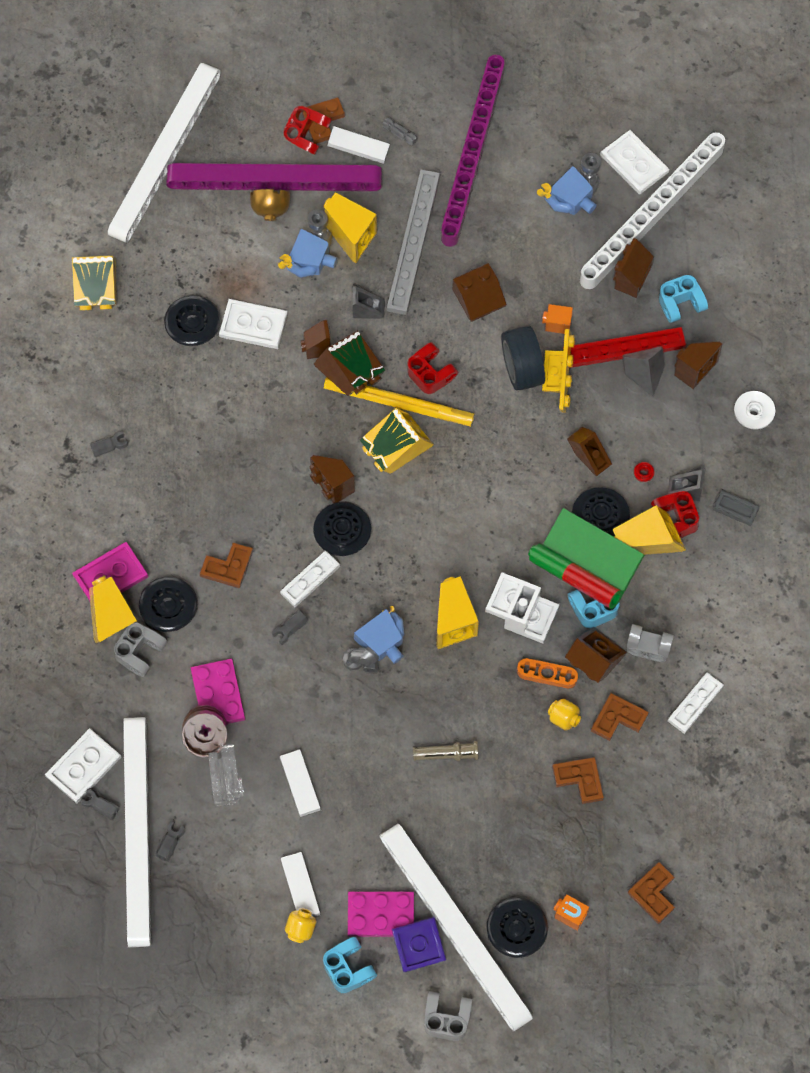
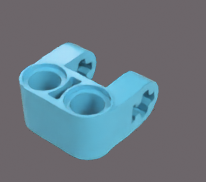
M691 275L681 276L665 282L661 286L659 302L670 323L681 319L677 307L679 303L690 300L697 313L708 309L706 297L696 279ZM683 286H688L691 289H685ZM665 293H671L672 296H667Z
M574 590L567 594L576 616L586 628L599 626L614 619L618 614L619 603L610 611L604 608L605 605L596 600L586 604L579 590ZM592 613L595 615V618L589 619L585 614Z
M357 937L349 938L328 950L323 957L324 968L335 989L340 993H347L357 989L377 977L372 965L353 974L344 958L357 952L362 947ZM335 957L340 962L336 966H330L327 961ZM344 976L349 978L350 982L347 985H340L338 979Z

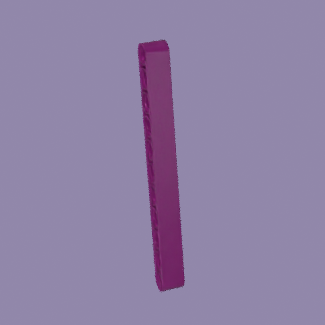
M492 55L487 60L443 220L441 241L448 247L455 246L459 241L504 75L505 61L500 55Z
M173 163L167 166L166 185L171 189L378 191L382 188V168L377 165Z

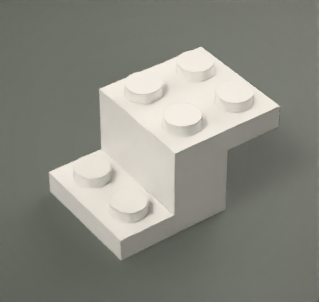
M501 573L485 612L505 619V629L543 644L558 611L559 604L540 597L541 587Z

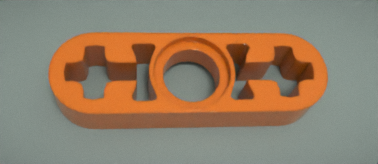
M529 658L520 660L517 665V674L524 680L568 689L577 684L578 673L572 667ZM525 665H529L530 670L528 673H524V669H522L525 668ZM536 666L539 667L538 676H535ZM546 668L551 669L554 675L551 678H544L541 674L542 670ZM557 671H560L559 680H556ZM567 674H571V678H573L570 679V682L565 681Z

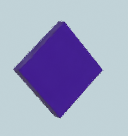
M434 917L391 929L403 972L446 960Z

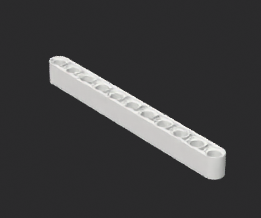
M201 63L198 66L108 229V236L126 243L129 242L166 176L167 166L173 163L220 77V69L205 63Z
M716 132L710 134L583 266L580 277V284L583 288L593 289L616 266L618 260L623 259V251L626 244H631L633 238L640 241L722 155L725 145V137L722 134ZM599 262H605L606 264L601 265ZM591 275L593 278H587L586 276Z
M146 717L124 718L128 947L151 946L147 724Z
M396 824L382 833L380 838L508 1026L512 1031H516L531 1021L533 1018L529 1010L403 828Z

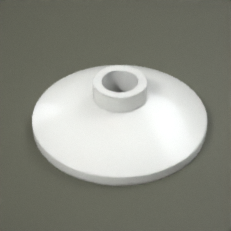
M749 391L737 399L734 413L736 419L743 426L750 429H761L772 422L775 416V405L766 394L758 391ZM755 411L757 415H752L750 412Z

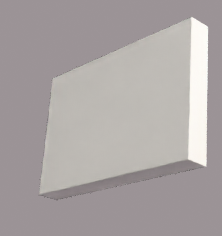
M631 130L600 153V156L639 195L669 173V168Z
M229 299L219 337L278 349L288 311Z
M89 728L45 776L77 804L87 794L86 790H91L118 762L121 755Z

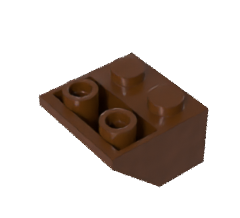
M633 238L631 244H626L622 261L618 260L614 270L616 273L613 280L616 281L614 289L637 298L652 268L654 256L637 239Z
M317 455L310 457V477L316 485L319 484L321 486L322 494L327 500H331L333 504L338 503L355 492L354 475L343 460Z

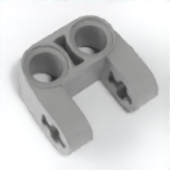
M132 623L126 628L114 646L115 658L130 671L144 677L150 667L136 657L137 653L144 643L157 651H162L167 644V640L139 623ZM139 632L141 636L139 638H132L131 634ZM121 649H128L130 651L127 655L119 654Z
M632 624L627 643V652L641 658L665 662L669 655L674 635L663 632V636L643 631V626Z
M429 991L425 1009V1032L435 1038L452 1041L463 1039L467 1031L473 999L462 997L459 1015H447L437 1013L440 993ZM436 1020L440 1023V1027L438 1029H431L428 1023ZM458 1024L463 1030L460 1033H453L450 1027Z

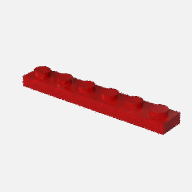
M682 327L574 345V347H571L570 355H573V367L621 360L623 355L661 346L663 352L686 348V342Z

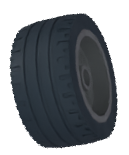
M526 326L503 332L501 334L503 356L513 388L517 391L544 384L545 370L543 358L533 328Z

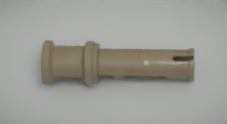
M474 741V743L469 744L456 742L454 745L413 747L414 761L455 758L457 761L470 758L478 760V742Z

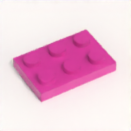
M127 542L72 573L89 602V588L93 587L92 582L104 575L106 579L109 577L113 578L121 593L148 578L147 572Z
M232 659L190 667L198 706L210 705L216 707L224 714L227 724L245 720Z
M348 892V937H393L391 929L414 923V892Z

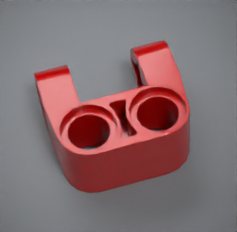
M298 106L293 110L284 128V137L296 146L315 155L319 146L304 138L313 121L328 128L332 119L315 110ZM306 111V119L300 121V113ZM297 129L298 136L292 139L290 134L292 130Z
M433 342L426 344L408 359L407 371L409 377L426 394H433L455 379L459 373L453 364L446 365L438 372L433 369L429 362L439 353V349ZM418 365V366H420L421 368H420V369H414V368H412V367ZM426 380H433L434 382L431 383V384H428V383H426L425 381H426Z
M679 491L656 498L651 502L652 507L657 505L665 512L674 510L678 520L674 525L680 538L693 534L698 530L699 515L692 496L688 492ZM686 501L688 504L685 506H680L678 502ZM687 519H692L695 522L689 525L686 524L684 521Z

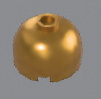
M274 189L254 190L250 192L251 207L257 215L263 216L265 221H275L276 217L282 216L288 210L290 192L280 190V194H278Z

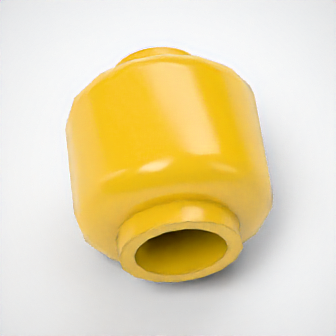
M566 699L554 701L548 710L550 722L563 730H570L580 723L579 707Z
M300 908L299 911L295 910L289 914L285 932L290 940L304 943V941L311 939L317 922L311 915V911Z

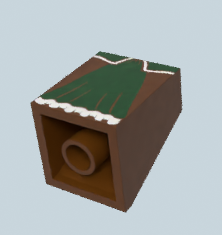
M358 330L326 348L314 363L315 367L347 396L354 392L356 395L361 393L369 383L371 386L382 379L380 376L385 371Z

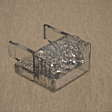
M234 744L221 745V759H218L217 752L208 753L215 807L241 804L240 797H244L242 778H238Z

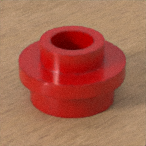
M641 462L635 466L634 476L640 482H648L654 477V468L647 462ZM646 471L648 474L642 475L640 472Z

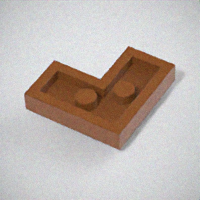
M339 98L307 106V108L331 118L332 121L345 117ZM303 111L302 115L305 120L307 117L306 111ZM314 121L308 130L314 144L329 140L331 135L329 127L326 128Z
M232 543L226 561L206 555L200 577L240 588L253 553V548Z
M610 693L591 732L610 741L620 723L639 733L649 712Z
M595 757L552 765L556 787L578 784L582 804L603 801L604 797Z
M658 862L628 891V894L658 924L675 908L660 893L674 880V876Z

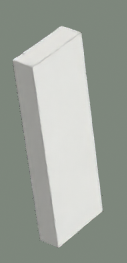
M333 126L327 146L384 164L390 144Z
M325 550L284 587L280 594L293 607H297L340 567V564Z
M706 673L669 717L668 722L685 734L724 685L709 673Z
M297 750L281 755L280 760L299 816L302 817L320 811V806L301 751Z
M302 852L282 857L281 862L295 909L298 911L300 908L307 909L312 912L311 915L313 917L320 915Z

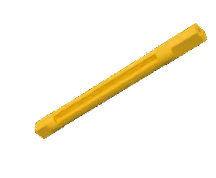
M326 377L324 389L345 394ZM367 385L365 386L366 389L356 395L354 392L350 395L470 427L474 419V414Z

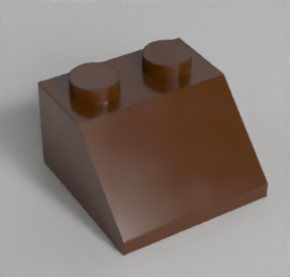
M489 263L453 279L452 290L470 322L506 307L507 304L498 278Z
M720 341L691 343L686 349L682 348L676 356L678 359L674 365L676 367L674 376L694 389L718 363L722 343Z
M593 627L575 640L565 658L570 661L572 666L586 673L589 679L599 683L609 675L627 652Z

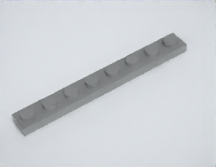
M420 170L387 304L388 312L407 315L440 173Z

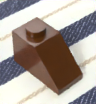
M323 320L303 332L304 340H300L302 352H306L307 359L319 358L326 348L331 346L327 320Z
M581 427L567 438L575 455L595 476H598L612 465L594 431Z

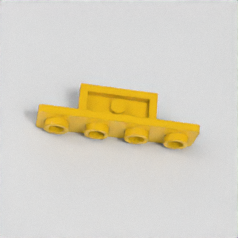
M565 329L564 350H545L544 358L545 383L542 385V391L560 393L559 410L562 413H566V407H570V395H567L568 387H571L572 384L569 367H573V355H570V351L575 343V336L572 335L570 329Z

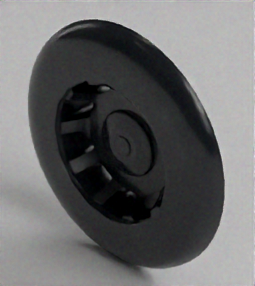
M189 295L177 299L169 306L164 317V326L168 335L175 342L185 346H198L208 342L218 332L221 322L217 307L209 299L197 295Z
M597 487L586 490L578 496L572 508L573 514L589 523L593 521L596 523L594 526L613 537L615 536L613 529L630 520V510L626 500L619 493L609 488Z
M339 502L325 507L317 515L313 526V533L316 542L324 551L326 550L328 553L336 556H349L360 551L369 541L371 522L368 515L360 507L347 502Z
M162 577L148 584L141 593L139 612L144 622L151 628L162 632L177 631L189 624L194 618L198 605L197 596L193 588L184 580L176 577Z
M517 897L503 900L492 909L487 919L486 929L488 938L497 951L509 957L522 958L532 955L542 947L548 934V923L544 912L537 904L528 899Z

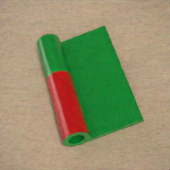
M565 508L560 512L545 542L532 546L528 553L530 562L610 609H613L619 603L645 554Z

